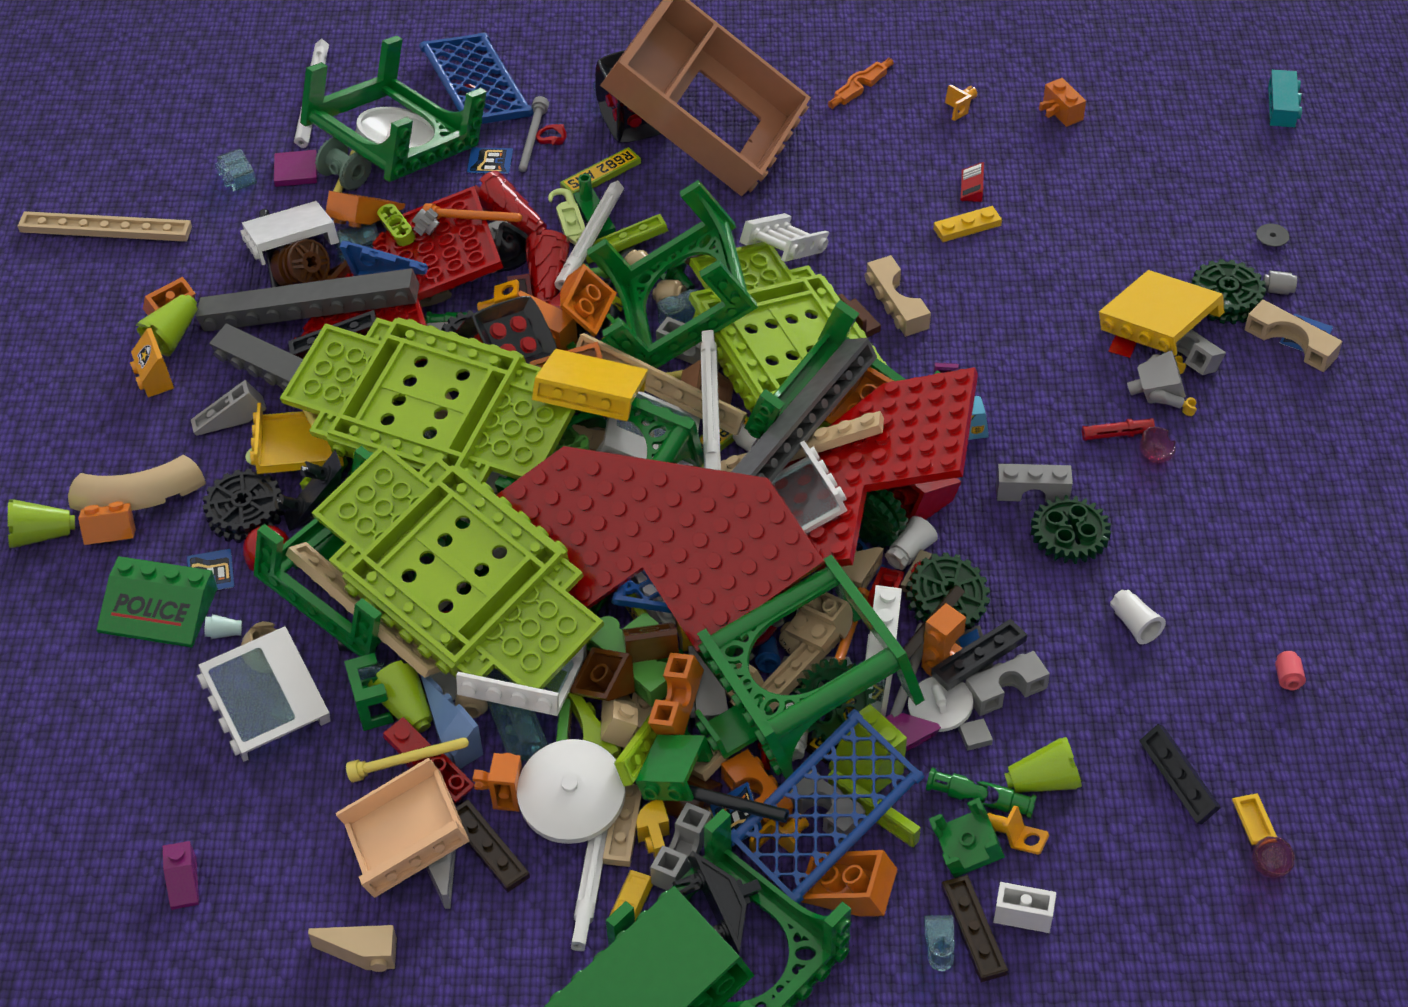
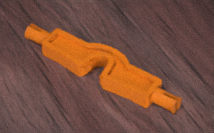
M887 58L882 63L875 62L866 70L851 75L847 84L835 92L834 98L828 102L829 108L834 109L840 103L846 105L854 98L860 96L864 91V87L861 84L872 87L887 74V68L894 64L893 60Z

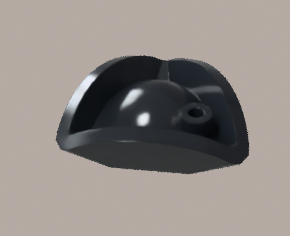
M508 222L500 223L494 238L504 267L497 270L499 272L516 269L527 262L526 240L528 235Z

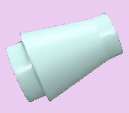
M212 614V617L206 616L205 637L217 639L241 635L242 620H234Z

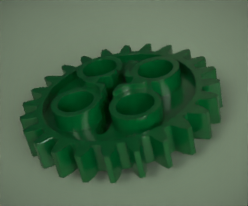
M1065 495L1064 500L1061 501L1059 497L1055 496L1054 503L1047 499L1045 506L1040 504L1038 511H1034L1030 534L1034 536L1033 543H1039L1038 550L1046 549L1045 556L1054 554L1055 561L1059 557H1063L1064 563H1067L1068 559H1072L1074 564H1077L1078 558H1081L1086 563L1088 556L1096 559V554H1102L1103 549L1108 547L1111 536V523H1108V515H1103L1102 508L1095 510V502L1090 505L1087 504V498L1080 502L1078 501V496H1075L1073 500H1069V497Z
M831 658L829 662L827 659L820 660V665L818 663L811 664L812 671L809 669L803 671L806 679H797L801 688L793 689V691L797 694L813 691L818 688L820 681L825 685L855 667L856 664H849L847 666L846 659L840 660L839 663L837 658ZM866 689L851 698L855 700L854 704L843 703L826 713L823 721L819 718L805 732L813 730L811 738L818 739L821 736V743H823L845 721L843 716L845 708L848 709L849 713L853 709L861 711L869 704L876 702V700L869 698V694L873 693L874 689Z

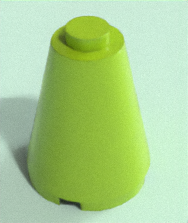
M181 294L140 320L136 324V326H139L136 330L142 336L146 329L152 328L162 355L171 356L198 310L197 302L192 296Z
M9 499V548L70 535V530H75V515H70V510Z
M402 660L393 662L381 669L376 674L378 679L374 683L370 680L368 687L381 683L384 684L388 700L381 704L398 720L404 717L419 733L426 731L431 726L430 723L433 717L416 670L410 664H404Z
M1060 737L1008 766L1009 772L1004 773L1008 788H1014L1015 793L1075 790L1081 788L1080 776L1077 766H1075L1074 756L1067 737Z

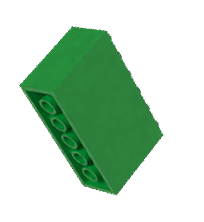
M673 886L670 890L663 892L650 909L640 913L636 918V922L627 930L621 931L608 948L598 952L594 956L593 961L584 970L578 971L566 987L555 992L544 1007H722L754 974L733 948L678 889Z

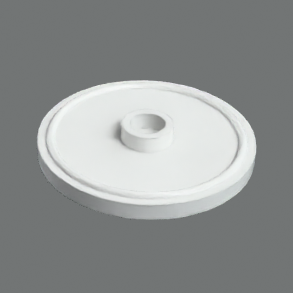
M930 677L919 683L925 701L915 705L910 697L908 699L910 715L938 723L941 727L939 732L959 727L969 718L973 710V696L964 682L947 691L934 677Z

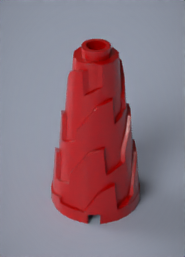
M491 171L481 177L479 180L483 184L480 187L475 184L474 187L483 211L520 213L522 215L520 222H507L519 228L528 236L535 231L536 236L541 235V230H547V225L528 205L529 202L516 191V188L499 171Z
M541 230V235L537 236L535 231L526 240V255L532 296L546 303H549L558 294L559 289L555 287L554 282L561 272L570 251V242L567 243V237L558 231Z

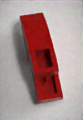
M404 717L383 733V738L399 754L431 746ZM445 754L428 757L440 770L453 803L458 802L474 788L475 784ZM425 759L405 763V765L412 768Z

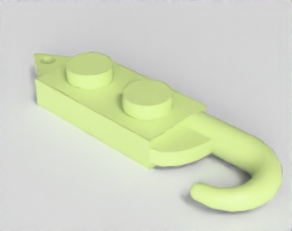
M565 188L555 189L549 194L548 200L552 202L553 197L556 195L565 196L566 201L556 207L557 216L563 234L567 237V242L576 245L585 229L580 210L570 190Z

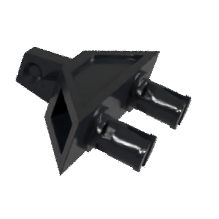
M336 450L322 467L305 461L307 467L301 466V476L312 479L296 499L283 494H279L280 499H275V508L286 511L284 517L289 531L315 519L312 512L342 484V467Z
M692 850L688 860L694 874L677 881L675 880L672 884L676 888L686 886L679 891L683 896L699 889L703 891L718 924L713 926V928L739 955L746 905L751 903L749 897L758 894L762 888L757 879L745 884L742 883L741 879L736 881L733 876Z

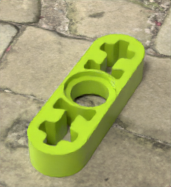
M386 204L378 209L377 214L381 223L399 246L409 245L415 240L412 227L394 204Z

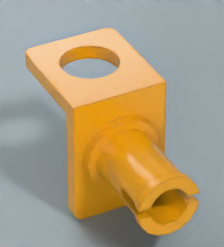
M953 85L948 86L945 103L954 108L952 114L953 121L968 114L971 99L977 97L975 87L968 86L966 89L960 90Z
M515 279L494 286V298L478 302V311L517 298L519 281ZM513 287L511 293L507 295L503 294V291L506 288Z
M1013 806L1008 817L988 813L994 831L1006 833L1012 849L1037 855L1041 854L1049 838V832L1024 826L1018 806ZM1031 835H1036L1040 838L1039 842L1032 846L1024 843L1025 839Z
M792 818L783 827L779 826V833H794L795 819ZM806 818L798 820V832L801 833L809 826ZM769 820L759 832L761 834L775 833L776 822ZM754 837L749 839V850L752 853L756 851V838ZM773 837L761 838L759 840V848L764 843H766L770 838L774 839L775 841L776 839ZM781 837L779 839V845L789 853L795 851V839L793 837Z

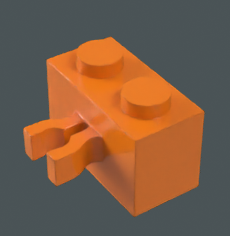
M1063 78L1045 84L1043 102L1039 103V110H1046L1045 116L1047 118L1055 115L1067 127L1084 119L1086 100Z
M181 277L146 295L143 310L149 315L181 294L185 296L190 295L195 299L196 293L184 277Z
M117 501L103 507L89 505L81 509L78 517L84 545L131 539L136 531L130 503L123 504V502Z
M494 753L490 773L483 770H474V789L490 790L493 809L520 811L517 799L518 780L522 771L520 755Z

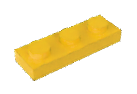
M993 206L936 221L934 222L933 229L940 240L946 242L1001 226L1002 218Z

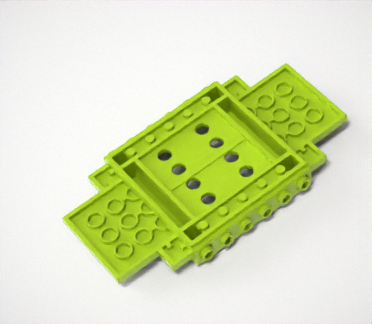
M764 242L736 248L747 291L756 301L758 308L714 334L717 344V361L723 368L724 375L732 382L735 392L739 393L745 408L751 413L761 393L767 389L774 394L807 355V349H812L817 343L831 312L838 301L841 300L835 293L833 286L828 283L824 276L821 274L815 275L809 265L789 270L784 261L781 260L782 258L776 249ZM709 255L690 258L689 265L705 288L704 290L691 292L689 295V301L695 309L693 318L721 302L720 298L700 276L699 271L717 261ZM810 313L812 315H816L817 318L810 319L806 317L805 314ZM789 317L792 320H797V323L790 324L786 321V318ZM855 321L847 337L850 339L867 338L865 332L861 330ZM770 322L773 325H777V328H768L765 323ZM750 327L753 330H757V332L751 334L746 332L745 328ZM872 345V347H873V349H874V351H875V353H876V355H877V359H879L881 362H883L885 365H887L886 362L883 361V360L881 359V357L879 356V354L877 353L875 346ZM791 354L793 356H797L798 359L790 360L786 357V355ZM771 359L777 361L778 364L769 365L765 360ZM823 421L816 430L822 427L827 428L830 424Z
M399 317L395 318L393 322L376 318L366 336L325 323L280 397L283 404L317 414L318 416L309 430L310 434L326 440L331 447V451L334 452L336 450L337 455L340 457L347 456L354 459V452L360 446L374 453L384 444L417 472L433 457L437 456L449 466L457 464L463 469L468 468L474 473L476 480L481 484L483 482L486 483L492 471L518 480L551 456L576 411L532 400L535 377L541 370V367L526 363L524 355L521 353L504 350L494 344L481 343L475 338L468 339L459 336L455 332H445L432 325L425 326L412 319L406 320ZM423 358L428 360L424 367L418 368L415 366L417 360ZM464 371L470 373L469 378L464 381L457 379L459 373ZM411 377L417 379L415 385L411 387L404 385L406 379ZM453 390L459 392L458 397L454 400L446 398L448 392ZM400 396L406 398L404 404L400 406L393 405L395 398ZM441 410L448 411V415L444 419L435 418L437 412ZM393 416L395 418L394 422L390 425L382 424V420L385 417ZM431 429L437 431L434 438H424L426 431Z
M382 444L312 512L315 519L345 543L329 559L331 565L343 574L342 577L346 584L345 590L352 597L359 596L382 613L381 620L389 628L393 626L400 631L398 634L408 644L411 642L416 644L419 653L426 659L431 657L437 662L435 665L445 675L450 673L456 678L457 673L462 672L486 677L496 668L514 684L543 689L604 626L603 620L568 593L584 576L581 570L569 562L568 549L558 540L554 542L549 538L547 531L541 526L535 527L530 523L531 520L525 513L515 511L512 508V504L505 497L499 498L496 496L494 490L487 483L483 482L481 484L476 480V476L468 468L463 469L457 464L449 466L439 457L435 456L417 472ZM460 518H468L470 525L465 529H459L456 527V522ZM449 535L453 539L452 543L446 547L440 546L438 544L439 538ZM498 547H503L507 550L506 556L501 559H497L492 555L493 551ZM425 553H432L435 558L431 564L425 565L420 562L421 556ZM480 565H486L489 567V572L486 576L479 577L475 574V569ZM407 571H414L417 576L414 581L407 583L402 580L403 574ZM462 583L471 585V591L466 595H461L457 592V587ZM444 601L453 603V609L448 613L439 611V605Z

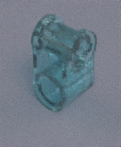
M953 915L924 916L925 941H927L929 964L937 971H946L952 967L954 962Z

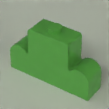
M643 613L623 629L659 623L649 614ZM611 616L601 617L600 619L603 620L604 626L587 642V650L590 651L594 647L626 653L623 633L618 620ZM668 658L633 663L635 693L651 707H653L655 699L662 700L667 696V682L663 674Z

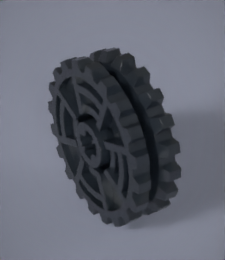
M238 469L234 470L232 475L224 474L223 479L213 481L214 486L208 487L206 490L208 495L203 497L205 505L202 506L204 513H206L205 516L207 523H209V528L211 531L215 530L217 537L224 536L225 541L228 542L235 539L236 543H241L253 529L264 524L271 526L280 524V516L284 515L285 512L284 510L276 509L274 505L275 499H280L279 494H282L276 480L273 481L270 474L264 476V474H257V471L252 472V469H246L245 472H241Z

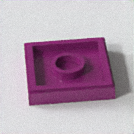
M306 150L275 153V187L317 183V168L315 164L317 151Z

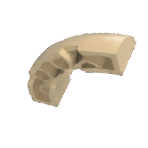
M181 455L161 466L132 474L96 476L80 473L70 486L68 502L70 509L81 511V509L89 505L103 507L108 506L110 503L121 501L123 504L130 503L133 511L163 504L166 502L165 498L178 493L181 496H185L204 486L206 482L197 464L189 457Z

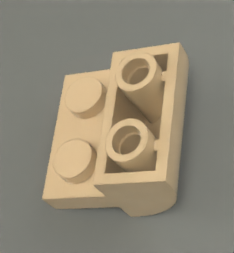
M826 592L800 607V611L784 630L789 636L826 653L838 636L843 639L847 636L853 620L852 608L849 602Z

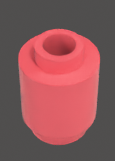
M1293 651L1280 653L1275 662L1279 684L1284 689L1297 690L1306 682L1301 658Z

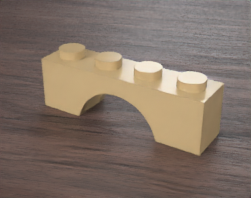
M890 255L868 262L865 280L874 289L876 298L884 304L886 313L890 314L894 319L896 328L900 329L905 337L929 329L931 313L922 299L908 298L895 290L900 286L901 269L893 257Z
M1262 300L1248 314L1245 331L1262 340L1283 337L1295 341L1304 351V362L1322 372H1325L1337 359L1343 342L1265 300Z

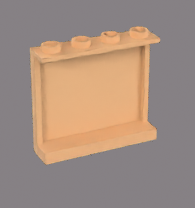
M429 758L336 813V816L345 825L362 871V875L359 876L361 885L374 898L469 842L443 776Z

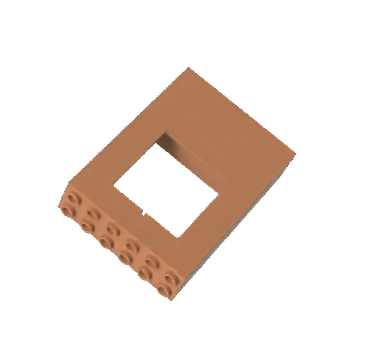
M662 0L600 85L740 196H743L747 191L752 192L758 184L757 180L761 182L769 172L766 170L767 167L770 168L777 159L775 154L778 155L785 147L783 141L786 142L793 134L791 129H795L801 121L799 116L802 117L809 107L806 104L811 98L690 0ZM698 72L706 76L760 120L740 153L677 104Z

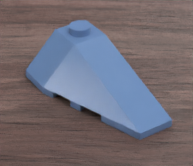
M420 675L439 743L463 737L469 741V745L466 748L444 753L461 769L483 755L478 724L460 704L455 706L452 696L448 693L444 695L439 684L430 676L424 678Z

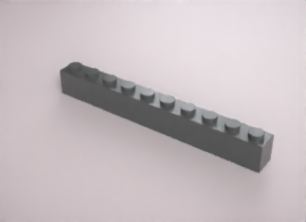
M413 268L200 297L196 318L203 331L207 332L221 330L226 323L237 328L415 304L417 302L419 282Z
M227 323L209 343L214 350V356L221 362L227 361L236 369H244L253 377L257 378L259 376L272 386L276 384L283 390L286 389L303 361L302 358ZM393 401V405L399 406L398 403ZM393 416L385 417L382 420V424L390 425L394 422L395 418Z
M869 338L846 339L731 472L765 477L772 482L802 447L800 442H806L876 360L877 355Z

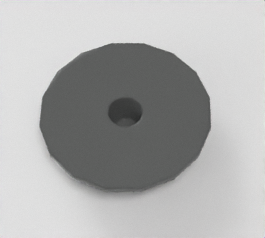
M1264 224L1257 229L1256 236L1258 240L1267 246L1278 247L1289 241L1288 231L1278 224Z

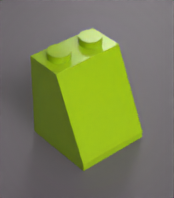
M871 704L859 711L863 718L905 757L907 737ZM859 723L854 727L857 737L871 736ZM842 739L836 748V755L851 756L853 754V743ZM858 741L856 743V755H872V742ZM878 741L875 743V755H891ZM839 760L836 764V770L843 775H852L853 761ZM858 760L856 762V774L871 775L872 761ZM877 760L875 762V773L877 775H890L892 773V761ZM896 760L894 763L895 774L902 775L904 773V766ZM831 761L829 764V769L831 771L834 769L833 761ZM858 779L856 781V784L872 793L873 781L871 779ZM877 779L875 781V792L881 791L892 780Z

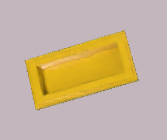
M1258 793L1232 798L1251 845L1278 840Z
M630 870L610 915L627 901L634 907L636 922V918L641 913L653 886L651 884V876Z

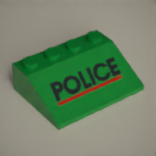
M118 556L108 578L97 632L193 647L218 589L212 570Z

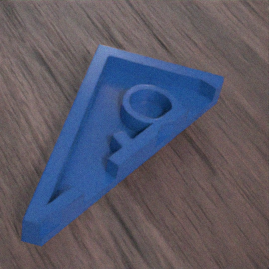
M342 241L340 244V249L354 276L413 268L415 275L426 274L428 270L426 263L348 241Z

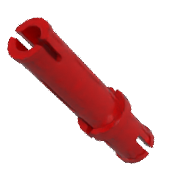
M1153 418L1134 421L1126 419L1125 422L1082 426V438L1084 441L1119 436L1130 438L1136 434L1155 432Z

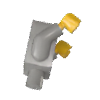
M1172 350L1162 355L1155 354L1146 362L1140 364L1137 367L1140 379L1127 382L1131 396L1144 392L1148 403L1167 404L1176 408L1182 407V412L1187 416H1193L1197 410L1195 398L1190 397L1186 401L1184 400L1186 395L1180 374L1184 373L1186 364L1183 363L1181 356L1174 357Z

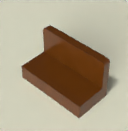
M842 293L838 295L843 302L859 313L856 323L865 332L867 338L881 331L879 322L856 298L849 301Z

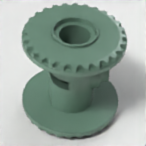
M334 137L326 140L316 154L315 164L318 172L324 176L339 175L341 186L347 190H355L361 187L371 173L372 163L356 152L349 156L348 147Z

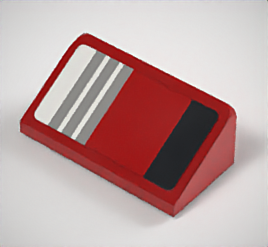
M984 162L962 169L961 201L982 202Z

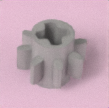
M422 208L412 220L416 224L413 230L421 236L425 232L431 235L440 223L436 220L438 214L431 208L427 211Z

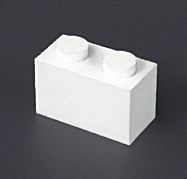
M1000 882L993 923L1050 933L1056 892Z

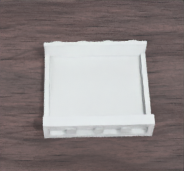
M317 201L242 222L244 230H240L247 248L250 249L255 260L259 259L262 265H266L262 251L323 234L331 245L339 243L333 220Z

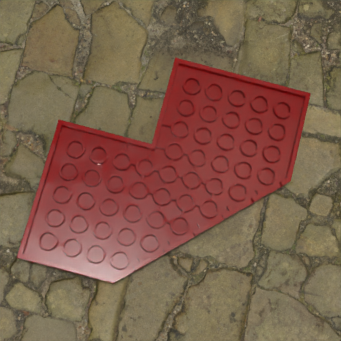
M474 186L430 203L436 204L440 209L483 211ZM423 206L402 214L412 229L416 225L412 220ZM440 217L436 219L440 223L431 235L425 232L421 236L413 230L415 240L406 246H399L388 231L381 232L372 243L373 249L427 264L428 270L426 274L416 275L419 282L417 302L401 306L311 317L303 327L304 332L301 336L322 329L325 323L334 325L372 310L375 311L377 318L390 322L399 317L406 320L412 319L419 324L427 326L420 300L430 298L435 294L453 289L458 285L504 268L487 220ZM347 273V275H346L345 277H352V276H354V275H353V273H352V274ZM423 358V359H421V360H417L416 363H419V362H421V361H425V360H427V359H424V358Z
M975 367L883 383L828 426L830 427L844 420H852L866 413L881 411L884 417L883 433L818 453L829 473L833 475L837 482V487H841L847 500L843 501L847 509L846 512L806 533L823 559L832 554L841 567L853 565L867 492L963 477L978 377ZM805 457L788 462L783 470ZM808 466L774 485L801 527L838 507L813 466ZM823 564L816 570H821L825 568V564Z
M563 446L496 495L499 498L505 497L512 504V508L515 511L525 513L531 520L530 523L535 527L541 526L549 534V538L554 542L558 540L568 549L569 562L581 570L584 576L568 593L585 607L590 609L644 570L698 652H700L698 645L701 644L697 633L706 628L710 635L791 588L826 563L772 482L765 477Z

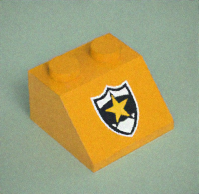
M148 328L131 351L134 361L130 362L134 375L139 374L138 377H135L139 389H145L147 396L151 397L174 389L152 328Z

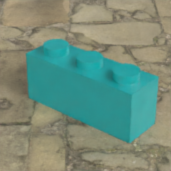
M1273 69L1271 71L1268 84L1270 126L1295 127L1297 119H1301V93H1298L1301 80H1297V71Z

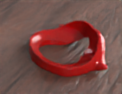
M551 124L541 128L536 135L537 142L540 144L562 145L567 136L564 124ZM554 129L561 134V137L549 136L541 138L540 135L546 130Z

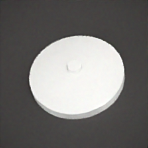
M376 107L364 111L357 118L356 132L377 144L384 142L390 136L392 122L405 117L413 120L409 148L423 145L434 136V130L430 123L408 109Z
M561 740L543 747L527 761L519 776L517 799L524 820L537 834L558 843H581L601 835L616 821L625 801L626 789L614 765L616 759L603 747L586 740Z

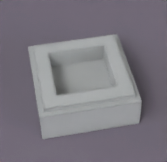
M984 718L963 723L959 726L958 730L967 751L992 745L993 739Z

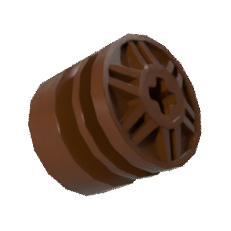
M304 239L279 246L271 257L270 269L273 278L280 286L323 281L330 270V259L327 251L320 243L315 240Z

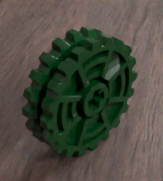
M1219 259L1216 263L1209 261L1208 265L1202 264L1200 269L1194 272L1191 284L1223 294L1225 313L1220 317L1208 314L1209 320L1214 321L1217 319L1222 324H1225L1226 321H1229L1231 324H1236V321L1244 323L1247 321L1248 314L1265 296L1266 283L1261 280L1262 275L1254 273L1255 269L1253 267H1245L1246 264L1243 262L1237 264L1235 260L1225 262L1224 259Z
M883 489L870 491L866 494L858 537L862 542H869L873 547L878 545L881 548L890 547L907 527L908 518L905 517L906 510L901 508L900 505L902 503L893 497L894 494L891 491Z
M943 552L941 557H939L935 553L931 555L930 560L926 557L922 559L921 565L918 564L914 572L909 577L910 581L907 582L905 587L909 591L906 593L905 599L911 602L908 608L910 611H915L916 615L914 618L917 621H925L955 585H958L965 592L952 608L966 617L965 628L968 630L973 628L975 623H978L981 616L986 612L985 606H988L990 603V599L986 597L990 593V588L985 587L984 584L987 582V579L979 575L981 570L978 567L973 568L971 561L968 559L962 561L960 555L957 554L954 557H950L948 553Z

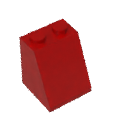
M958 478L886 490L891 491L894 494L893 497L900 500L902 503L900 505L901 508L906 510L905 517L908 518V522L912 516H919L926 520L954 500L961 481Z

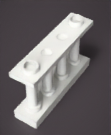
M783 213L745 221L739 242L745 245L764 242L784 251L781 260L786 262L822 253L828 245L827 237L829 232L821 231L809 234L791 226L792 216Z

